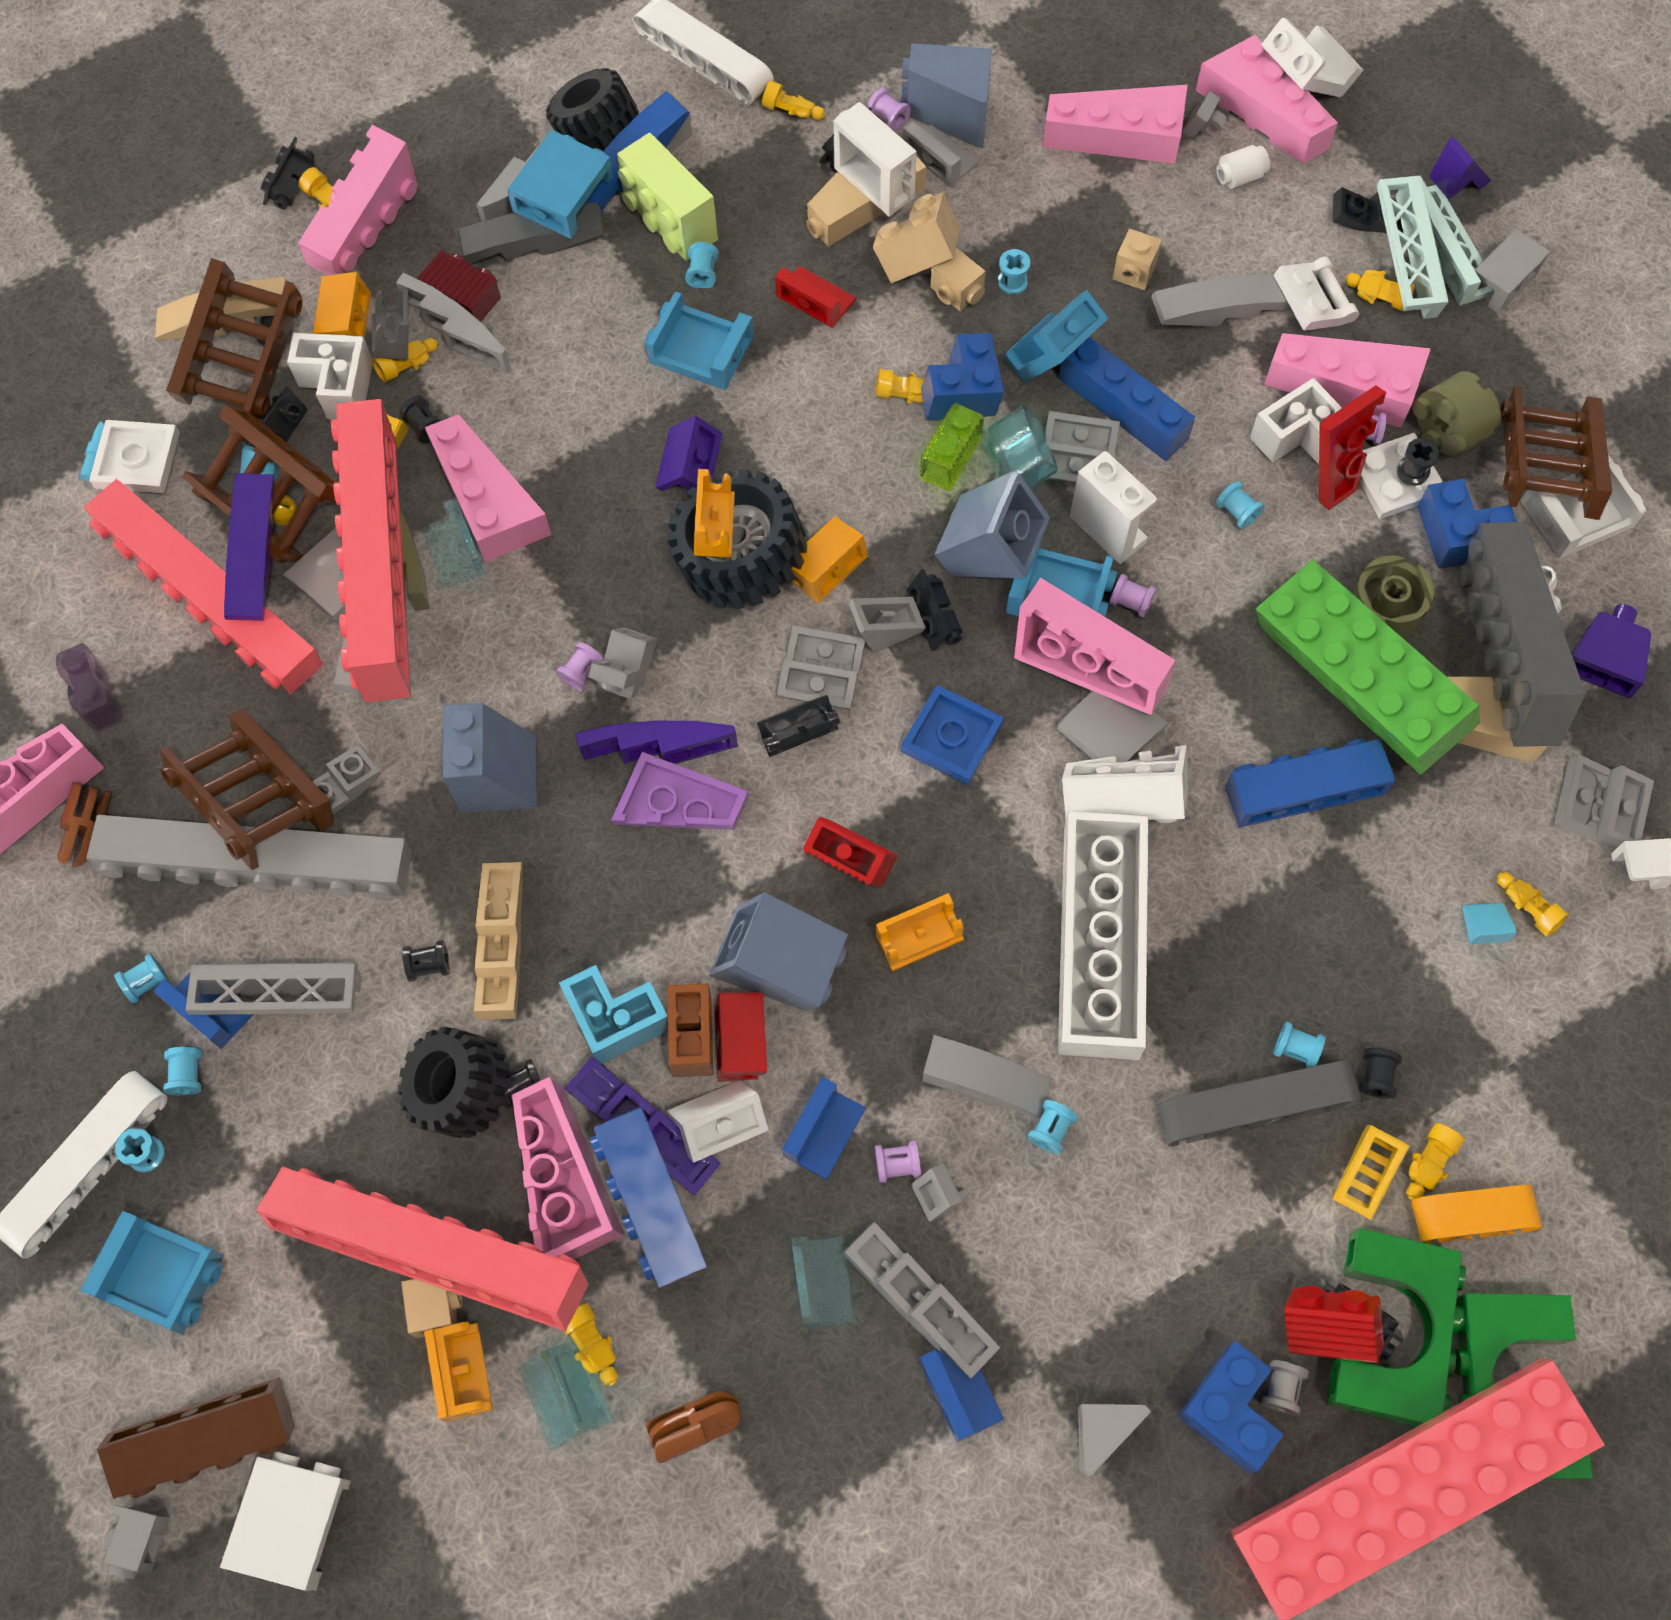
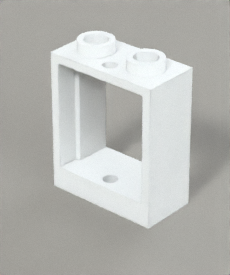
M858 102L848 110L842 111L833 120L834 168L890 217L915 198L916 150L861 102Z

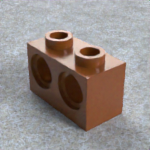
M709 984L667 985L668 1057L672 1076L714 1075L712 996Z

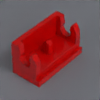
M719 993L714 1003L717 1082L758 1080V1075H766L767 1073L763 993Z

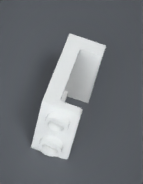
M1281 18L1261 44L1303 90L1341 97L1363 72L1359 64L1322 26L1316 25L1308 37L1305 38L1288 19Z
M1105 451L1078 471L1070 517L1121 564L1147 543L1148 537L1138 528L1141 516L1156 504L1157 498Z
M1609 455L1612 494L1600 520L1584 518L1583 502H1579L1577 497L1527 490L1520 501L1559 559L1634 528L1646 512L1642 498L1638 493L1634 492L1623 476L1619 465L1614 463ZM1576 474L1561 479L1580 482V478H1576Z
M274 1452L272 1459L257 1457L220 1568L305 1591H316L322 1574L321 1571H317L320 1557L343 1489H349L351 1481L339 1478L341 1468L316 1462L313 1471L297 1467L300 1458Z

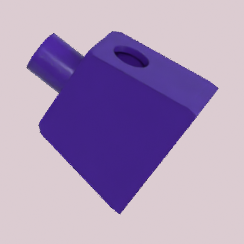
M1619 604L1614 607L1612 615L1606 612H1599L1571 653L1581 680L1629 699L1644 684L1651 641L1649 629L1634 624L1637 616L1635 608Z

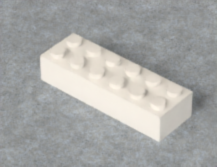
M1068 812L1064 827L1058 1055L1139 1060L1146 1048L1148 816Z

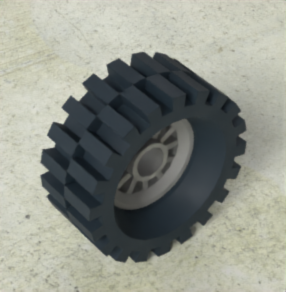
M740 469L738 477H733L730 470L721 472L722 480L716 482L711 477V482L714 484L722 483L725 473L729 474L732 479L731 492H735L731 558L694 556L697 489L694 486L686 492L690 500L687 503L679 500L675 506L679 517L670 516L668 526L672 531L667 533V542L671 547L670 552L694 593L698 592L700 598L705 602L709 603L713 599L717 607L726 608L728 601H731L735 609L745 608V600L751 599L755 606L764 603L761 595L770 592L772 597H775L781 593L778 585L782 581L790 585L795 579L791 568L801 569L804 563L801 553H807V543L804 538L806 533L786 489L783 490L781 483L775 478L770 482L766 473L758 471L755 478H753L749 469Z

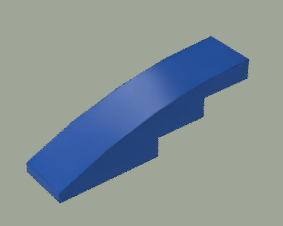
M665 91L639 113L603 151L607 156H610L613 178L610 183L601 180L585 203H598L602 213L617 190L623 192L622 182L618 176L619 163L617 153L648 133H651L665 148L668 146L690 114L672 94Z

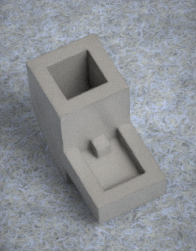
M625 627L612 630L605 657L591 664L588 678L598 681L596 688L629 699L634 698L649 669L658 638Z

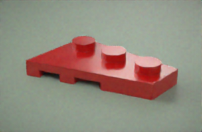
M1377 385L1336 413L1330 414L1320 423L1319 502L1328 510L1357 490L1367 454L1362 449L1367 436L1374 434L1378 422L1372 418L1376 404L1378 406L1383 404L1386 396V391Z

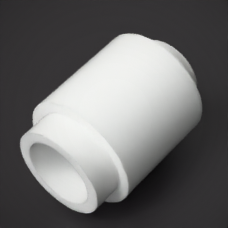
M1254 145L1220 157L1219 165L1216 168L1218 180L1222 185L1226 184L1229 189L1258 180L1263 177L1264 173L1269 171L1270 159L1263 146L1256 147Z

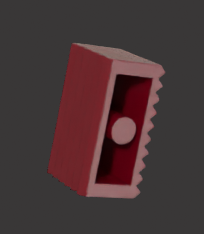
M443 250L438 252L416 278L460 304L480 322L501 299L497 280L491 272L486 269L478 270L476 267L473 268L460 255L453 254L451 256Z

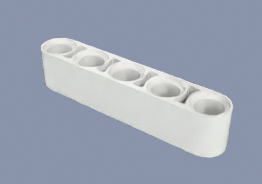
M651 0L633 17L634 27L640 35H647L649 41L664 51L670 50L673 52L672 56L690 68L694 66L697 68L696 72L713 83H720L722 89L739 100L743 98L746 100L745 104L751 105L764 93L770 80L774 81L773 74L766 64L668 0Z
M137 1071L129 1072L117 1081L0 1213V1240L22 1259H27L36 1254L40 1249L37 1247L41 1241L46 1242L69 1216L68 1210L71 1207L75 1209L99 1182L96 1180L100 1174L104 1176L117 1162L118 1158L115 1154L118 1137L128 1129L145 1130L156 1117L154 1112L158 1108L162 1110L165 1107L168 1099L167 1096Z

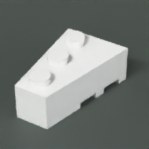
M1187 745L1176 746L1175 754L1152 757L1151 750L1139 752V759L1132 761L1116 762V757L1111 756L1066 763L1062 777L1065 819H1067L1069 811L1148 816V820H1155L1159 823H1171L1177 819H1185L1189 791Z

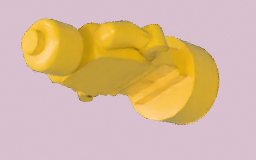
M771 80L768 82L761 102L762 107L775 111L776 107L789 111L788 114L797 115L801 118H809L811 116L812 119L817 121L825 118L824 108L814 107V103L804 99L802 96L798 95L796 98L795 96L785 94L786 91H783L782 84Z
M311 167L307 169L299 179V189L310 198L314 197L320 201L322 205L318 204L319 209L321 206L328 208L331 203L333 186L327 182V177L317 168Z
M1366 270L1362 278L1360 274L1353 272L1346 276L1347 286L1353 288L1358 286L1357 296L1366 300L1371 305H1374V301L1378 298L1391 303V308L1404 311L1398 283L1385 280L1384 275L1387 274L1385 271ZM1415 284L1410 285L1412 295L1415 289Z
M432 337L425 339L422 343L420 340H414L408 343V359L372 357L373 368L382 382L387 383L397 378L398 373L411 366L414 367V370H418L419 365L425 364L429 360L428 353L438 349V342Z
M879 368L875 397L889 399L890 396L907 397L908 404H911L913 401L923 403L921 389L924 379L918 378L914 373H909V377H898L897 374H894L893 370Z
M1508 871L1498 874L1497 883L1502 888L1507 889L1505 893L1515 903V907L1518 910L1523 908L1531 913L1536 921L1534 926L1546 937L1556 932L1568 919L1570 914L1557 903L1554 905L1549 904L1540 896L1542 892L1538 889H1533L1531 884L1520 879L1515 882V877Z
M1434 1123L1427 1136L1429 1141L1422 1155L1416 1152L1412 1155L1413 1162L1409 1166L1408 1174L1410 1180L1415 1183H1410L1406 1190L1409 1200L1423 1197L1425 1189L1432 1191L1437 1183L1447 1178L1448 1173H1444L1442 1169L1445 1167L1448 1158L1452 1157L1453 1154L1457 1155L1463 1145L1465 1138L1461 1134L1443 1124Z
M589 1303L578 1306L565 1334L572 1337L580 1352L574 1355L575 1359L581 1362L583 1368L588 1373L597 1374L601 1372L599 1377L605 1386L609 1385L611 1387L617 1383L616 1380L619 1378L615 1368L610 1367L616 1361L612 1351V1338L608 1336L606 1339H602L595 1326L597 1317Z

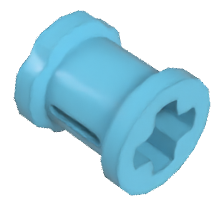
M696 242L689 247L688 257L691 262L685 280L687 284L694 288H711L716 282V275L713 270L714 263L718 261L719 251L710 243Z
M1012 249L1004 252L1000 257L999 267L1001 273L998 276V287L1002 292L1006 294H1020L1027 288L1026 274L1030 269L1031 261L1025 252Z
M1240 481L1230 484L1215 503L1219 509L1225 508L1238 521L1237 526L1241 530L1257 520L1265 509V505L1261 501H1254L1243 490V484Z
M151 953L145 955V961L125 973L119 971L114 974L119 987L132 1004L139 1002V996L158 986L163 979L170 983L161 965Z
M1286 1021L1279 1034L1273 1054L1278 1057L1283 1054L1306 1063V1068L1314 1067L1323 1050L1326 1036L1321 1034L1317 1037L1293 1028L1292 1023Z
M174 1047L164 1052V1058L168 1060V1081L163 1085V1092L165 1094L181 1096L198 1094L202 1091V1085L198 1082V1060L203 1055L201 1049Z
M1045 1100L1042 1106L1045 1111L1035 1131H1029L1027 1139L1047 1152L1059 1155L1063 1150L1061 1142L1070 1124L1077 1122L1078 1115L1058 1102ZM1056 1121L1057 1123L1052 1133H1049L1053 1122Z
M128 1129L118 1137L115 1154L118 1160L125 1165H130L134 1170L145 1173L155 1170L163 1162L165 1147L158 1138L151 1136L144 1129ZM141 1145L143 1153L139 1156L137 1148Z

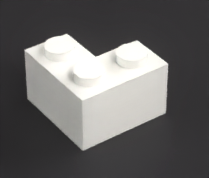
M293 333L287 364L298 387L317 388L316 396L327 419H337L336 404L366 400L373 365L371 354L363 336Z
M1312 378L1258 413L1250 439L1272 463L1301 445L1319 464L1320 423L1327 416L1336 413L1342 407Z

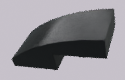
M1343 187L1333 194L1332 222L1358 231L1387 233L1378 192L1370 199ZM1399 218L1396 222L1397 228L1400 232L1404 233L1401 219Z

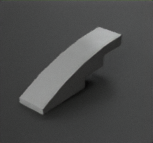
M404 272L396 282L397 287L408 288V305L420 310L426 326L443 333L448 349L508 374L511 367L505 348L480 321L460 304L434 287Z
M1256 274L1222 277L1155 291L1151 295L1162 325L1219 326L1226 318L1251 319L1257 317L1262 310H1292L1273 275Z
M875 1222L871 1223L842 1252L885 1299L968 1379H971L999 1350L1000 1347L947 1289L941 1283L936 1284L908 1252L903 1253Z

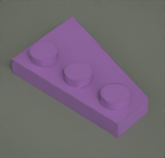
M642 752L611 821L613 825L735 830L749 798V793L747 790Z

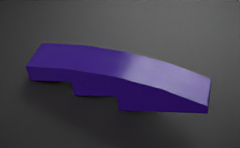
M235 473L225 575V620L264 621L272 562L270 545L274 523L272 506L275 480L274 475Z
M654 720L615 724L576 733L584 761L621 751L624 764L639 760L642 752L652 756L661 754L663 760L678 764L738 747L736 731L733 725L701 721Z
M593 1057L586 1061L563 1088L602 1122L641 1106L670 1177L693 1196L696 1195L721 1164L712 1155L693 1163L688 1158L679 1127L659 1109L656 1110L630 1086L617 1079Z

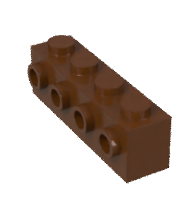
M276 1378L110 1432L97 1448V1452L113 1499L128 1494L130 1498H137L153 1491L157 1487L156 1485L173 1480L174 1484L189 1481L196 1477L200 1470L216 1466L217 1469H225L239 1463L243 1456L258 1451L260 1455L274 1453L282 1449L286 1442L289 1441L295 1424L280 1378Z

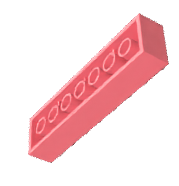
M381 399L336 404L337 419L331 420V431L334 441L338 442V450L332 451L334 470L336 473H339V482L334 483V496L337 505L341 506V514L335 515V526L338 537H342V547H337L336 555L339 569L343 570L344 580L338 581L339 598L342 604L345 603V614H340L339 616L340 630L343 638L346 637L347 648L341 649L342 667L344 672L350 671L352 688L359 690L365 703L411 697L396 439Z
M1541 1358L1230 1531L1278 1619L1289 1620L1605 1446L1553 1360Z

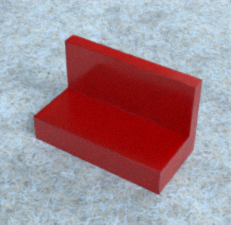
M801 266L794 273L782 267L775 276L776 297L832 329L856 301V297Z

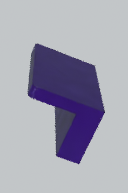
M694 416L671 427L668 431L655 487L664 491L679 484L687 490H690L693 486L697 489L698 469L709 470L713 479L723 433L698 416Z

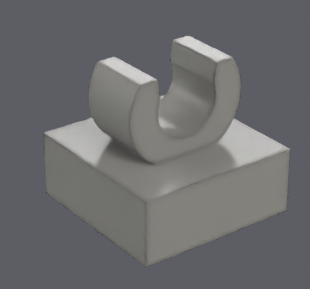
M1209 91L1194 108L1181 133L1187 137L1194 138L1201 130L1202 134L1213 138L1217 130H1221L1227 120V117L1222 112L1214 110L1220 98Z
M944 1164L929 1169L911 1184L929 1222L945 1216L962 1203V1200L968 1195L967 1190L958 1192L952 1181L953 1178L959 1175L957 1170H947Z

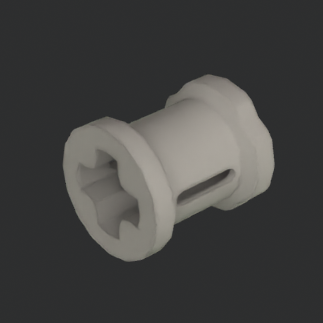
M1272 1360L1269 1366L1273 1371L1267 1396L1262 1397L1261 1405L1287 1415L1300 1416L1301 1408L1297 1404L1302 1381L1308 1378L1309 1371L1288 1362Z

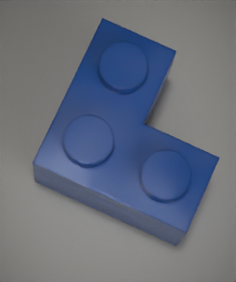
M992 333L957 334L949 359L950 364L928 365L921 389L926 420L996 416L1002 400L1004 389Z
M1465 479L1429 484L1418 504L1438 569L1465 565L1469 555L1470 540L1475 538L1480 523L1517 522L1513 509L1509 505L1475 510Z
M1234 1341L1225 1348L1180 1411L1178 1417L1250 1474L1259 1471L1284 1434L1247 1406L1272 1369L1238 1342Z

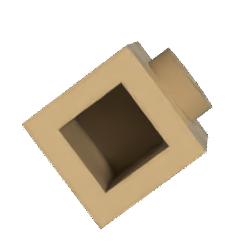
M1129 228L1117 254L1113 280L1145 290L1157 265L1162 239Z
M956 247L954 258L931 267L930 287L936 291L938 298L944 304H951L961 311L969 303L974 305L982 298L985 292L986 271Z
M415 1279L401 1282L408 1334L415 1338L425 1337L424 1331L458 1323L456 1309L463 1306L461 1295Z

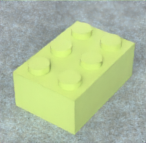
M651 133L646 134L617 153L619 163L618 176L623 186L622 199L630 211L637 210L642 215L646 227L653 233L657 231L663 237V241L671 253L675 254L678 252L687 261L690 259L688 251L692 244L696 242L713 244L718 240L713 195Z

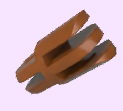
M72 782L60 822V828L64 830L57 855L58 861L65 865L71 854L76 835H78L79 839L73 856L72 867H80L84 863L97 815H105L111 796L110 792L103 791L94 819L91 821L90 817L97 796V788L89 786L83 795L77 816H73L82 784Z
M718 1391L648 1420L646 1428L650 1435L656 1460L659 1463L667 1462L731 1432L741 1420V1407L739 1406L738 1399L732 1393Z

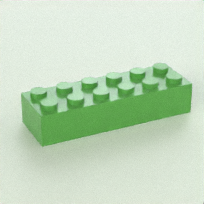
M1313 559L1256 608L1260 627L1420 775L1480 724L1479 705Z

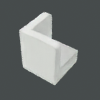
M1671 838L1624 841L1611 854L1613 861H1625L1631 881L1649 880L1650 889L1667 888L1671 884Z

